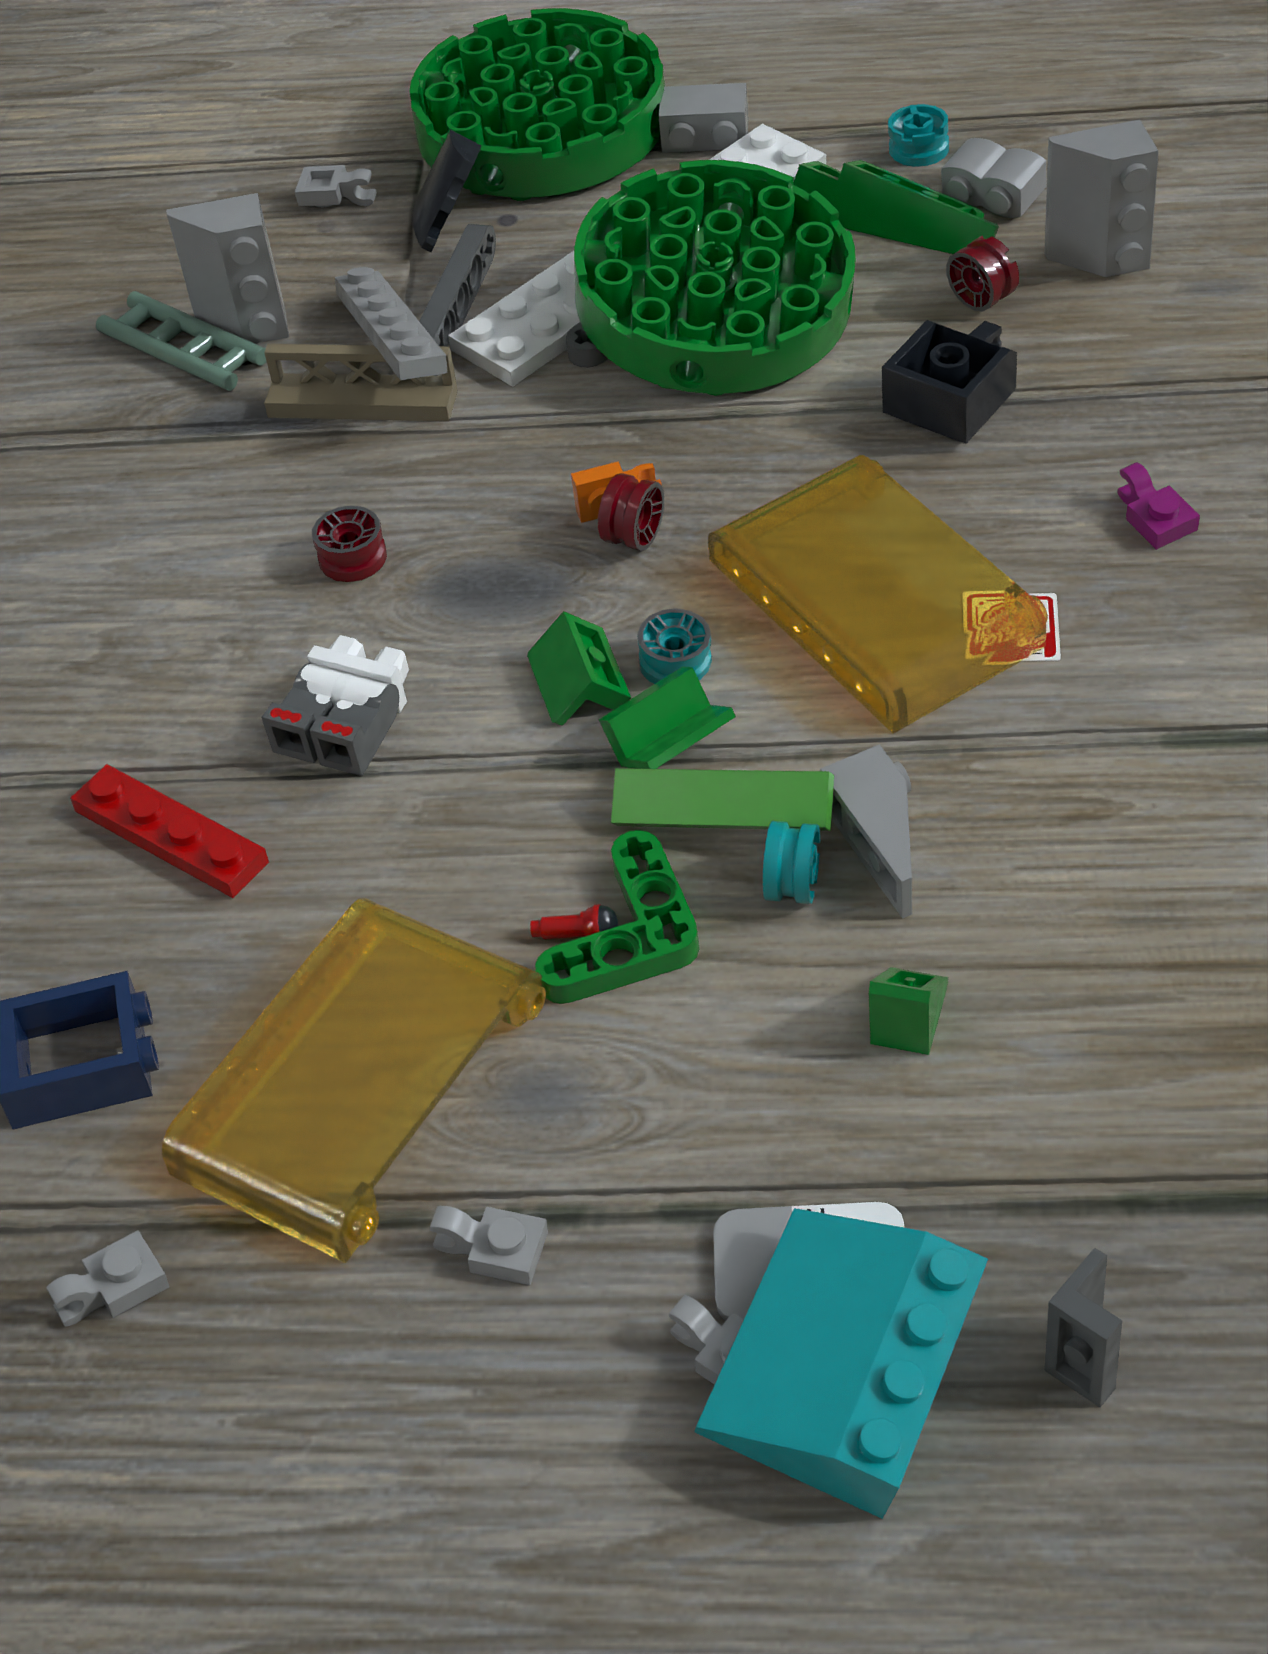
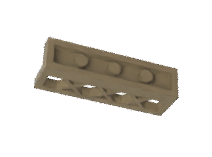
M267 344L264 353L272 381L264 402L268 418L450 421L458 393L450 347L439 346L446 354V374L400 380L396 374L381 375L369 367L373 362H386L374 345ZM281 360L296 361L307 370L303 374L284 373ZM328 361H340L352 371L349 374H335L324 365Z

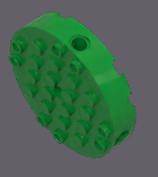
M568 8L531 10L530 18L508 21L506 14L476 23L473 25V33L459 40L458 37L452 35L431 50L415 70L410 84L409 92L417 142L424 160L431 168L450 129L481 145L475 163L463 185V188L469 189L477 195L488 194L510 197L516 201H524L531 197L559 195L588 188L607 181L634 166L637 162L642 161L661 137L659 106L664 93L665 80L663 63L660 61L658 48L644 32L637 35L628 30L627 22L598 12Z
M728 160L680 162L679 170L658 175L653 168L621 182V190L608 199L601 197L583 219L574 246L575 304L577 314L588 338L610 361L634 376L657 384L662 388L718 396L769 387L791 379L811 368L822 360L841 338L850 317L856 263L852 234L850 230L846 231L838 220V210L819 192L815 190L809 194L793 185L794 177L771 168Z

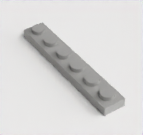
M358 267L350 269L347 275L335 277L337 296L400 380L447 373L446 354L379 271H374V269L368 267Z

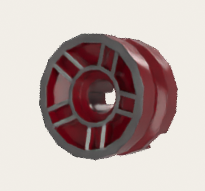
M982 235L975 239L967 247L951 255L946 264V275L951 289L965 306L974 311L983 312L991 308L999 300L1013 293L1019 284V270L1016 261L1010 263L1005 255L1009 249L1000 240L992 236L984 239Z
M616 474L607 485L600 503L598 513L600 538L612 544H620L624 541L629 548L639 551L646 550L655 539L662 521L665 496L663 486L656 481L646 479L638 482L632 475Z
M360 506L338 507L326 512L315 522L312 529V539L317 550L319 567L325 576L335 581H360L374 575L383 567L387 559L386 546L382 537L380 519L373 511Z

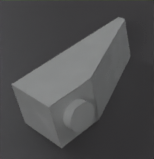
M879 744L820 768V771H829L834 775L832 821L903 919L912 915V871L907 793L911 791V782L904 766L899 761L893 763Z

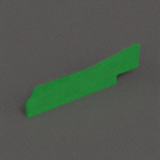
M863 160L846 162L843 164L841 171L819 161L799 164L793 185L809 194L816 190L838 210V220L845 229L949 254H954L967 247L969 243L982 235L984 239L990 236L995 238L999 228L997 224L983 219L984 213L978 208Z

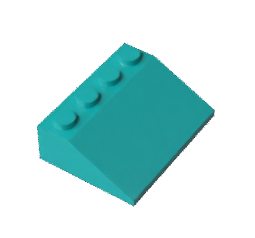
M794 1208L694 1432L883 1519L900 1488L988 1258L927 1231Z

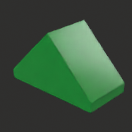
M890 967L872 979L868 993L870 1044L929 1055L949 977Z

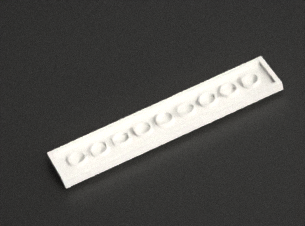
M761 124L709 160H728L756 164L790 175L795 179L799 164L813 161L826 164V154L769 126ZM574 251L449 334L451 351L513 387L567 350V332L580 322L575 304Z

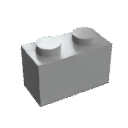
M746 83L664 87V93L659 106L662 153L723 150L748 134L749 117Z

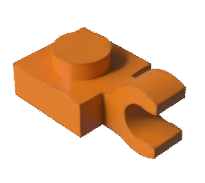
M618 461L571 473L576 512L581 523L598 519L604 491L616 474L624 473L634 476L638 482L648 479L659 482L662 485L660 479L656 480L653 463L641 464L623 472Z

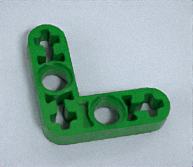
M641 830L628 831L620 835L613 842L611 848L615 877L634 921L545 950L538 957L535 964L539 991L544 998L559 1004L575 1002L681 969L691 964L697 958L700 948L696 922L663 847L655 835ZM639 855L642 860H646L647 871L639 874L637 864L632 856ZM652 891H661L670 896L665 903L659 906H647L640 902V899L645 894ZM671 923L675 939L680 943L671 945L667 938L664 939L663 926ZM615 949L628 950L633 954V957L622 965H610L602 960L608 952ZM592 960L594 971L588 972L587 962L585 963V961ZM566 970L570 977L560 979L559 975L555 972Z

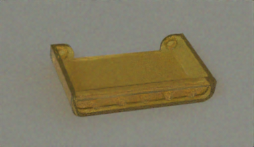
M858 455L712 531L708 535L709 560L893 734L1046 647V622L1048 615L1040 599L1034 595H1029L890 477L876 460H870L865 455Z
M367 898L356 900L171 1122L162 1143V1157L169 1174L346 1263L359 1245H365L373 1237L378 1227L379 1212L376 1211L377 1202L373 1188L502 1019L503 1022L514 1027H520L527 1020H533L539 1015L546 999V990L542 987L541 974Z

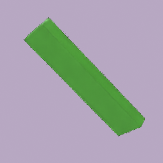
M615 768L611 823L616 826L768 829L772 821L787 822L789 828L800 829L802 824L805 823L819 825L820 831H831L834 775L829 771Z

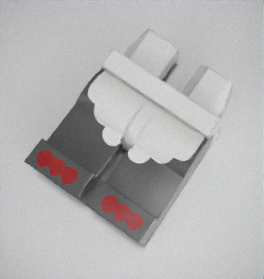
M340 635L329 649L314 645L307 656L309 663L299 670L293 687L281 704L272 702L261 718L274 753L315 763L318 759L322 766L363 776L393 724L397 712L400 713L407 703L403 683L409 668L405 653L402 650L385 647L381 649L375 660L366 658L364 647L354 638ZM294 733L300 735L302 744H297L291 740ZM341 745L346 746L349 756L338 754V748Z

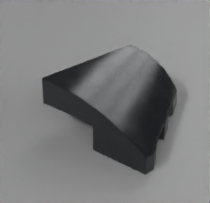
M451 129L413 207L412 223L414 233L421 248L432 252L481 148V145Z

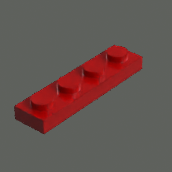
M108 764L70 797L76 813L231 898H234L269 863L264 847Z

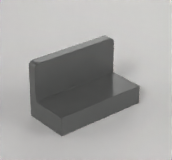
M1094 1248L1048 1303L1045 1371L1098 1407H1101L1116 1389L1122 1320L1103 1308L1107 1255Z

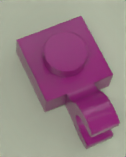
M1138 462L1120 469V475L1128 483L1118 488L1117 491L1122 501L1127 504L1126 520L1156 550L1198 530L1200 515L1170 485L1156 491L1148 471Z

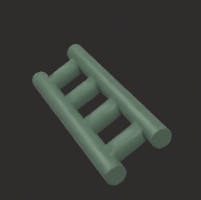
M137 291L129 294L127 305L131 309L120 318L115 320L109 316L101 315L96 321L97 331L227 391L233 390L238 382L237 375L232 372L247 360L259 366L266 363L264 353L266 348ZM150 317L163 322L149 334L136 329ZM182 331L195 337L181 349L168 344L170 340ZM213 346L228 351L213 364L200 358Z

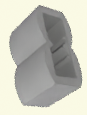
M983 138L967 139L941 168L942 194L974 207L983 206L986 210L1002 217H1021L1047 187L1046 160L1026 149L1012 148L1006 150L991 140Z

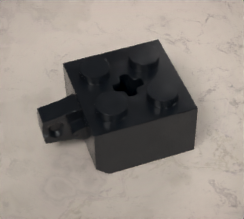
M926 320L882 366L883 413L967 444L1016 390L1017 352L1002 347V341L1000 340L1002 327L984 321L970 334H965Z

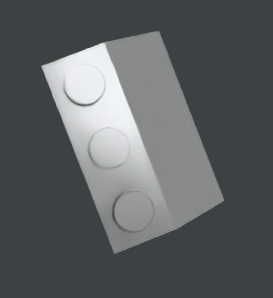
M1140 119L1049 137L1044 252L1048 260L1103 277L1150 269L1159 151Z
M258 193L167 209V218L194 317L255 344L288 338L289 331L285 305Z

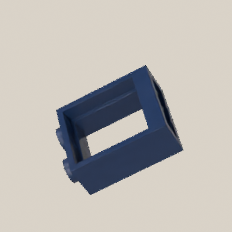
M128 971L0 1001V1104L13 1130L153 1096L150 1072L159 1070V1062L152 1036L145 1037L144 1026L153 1025L152 1011L146 991L136 993ZM119 1018L123 1053L32 1075L28 1039Z

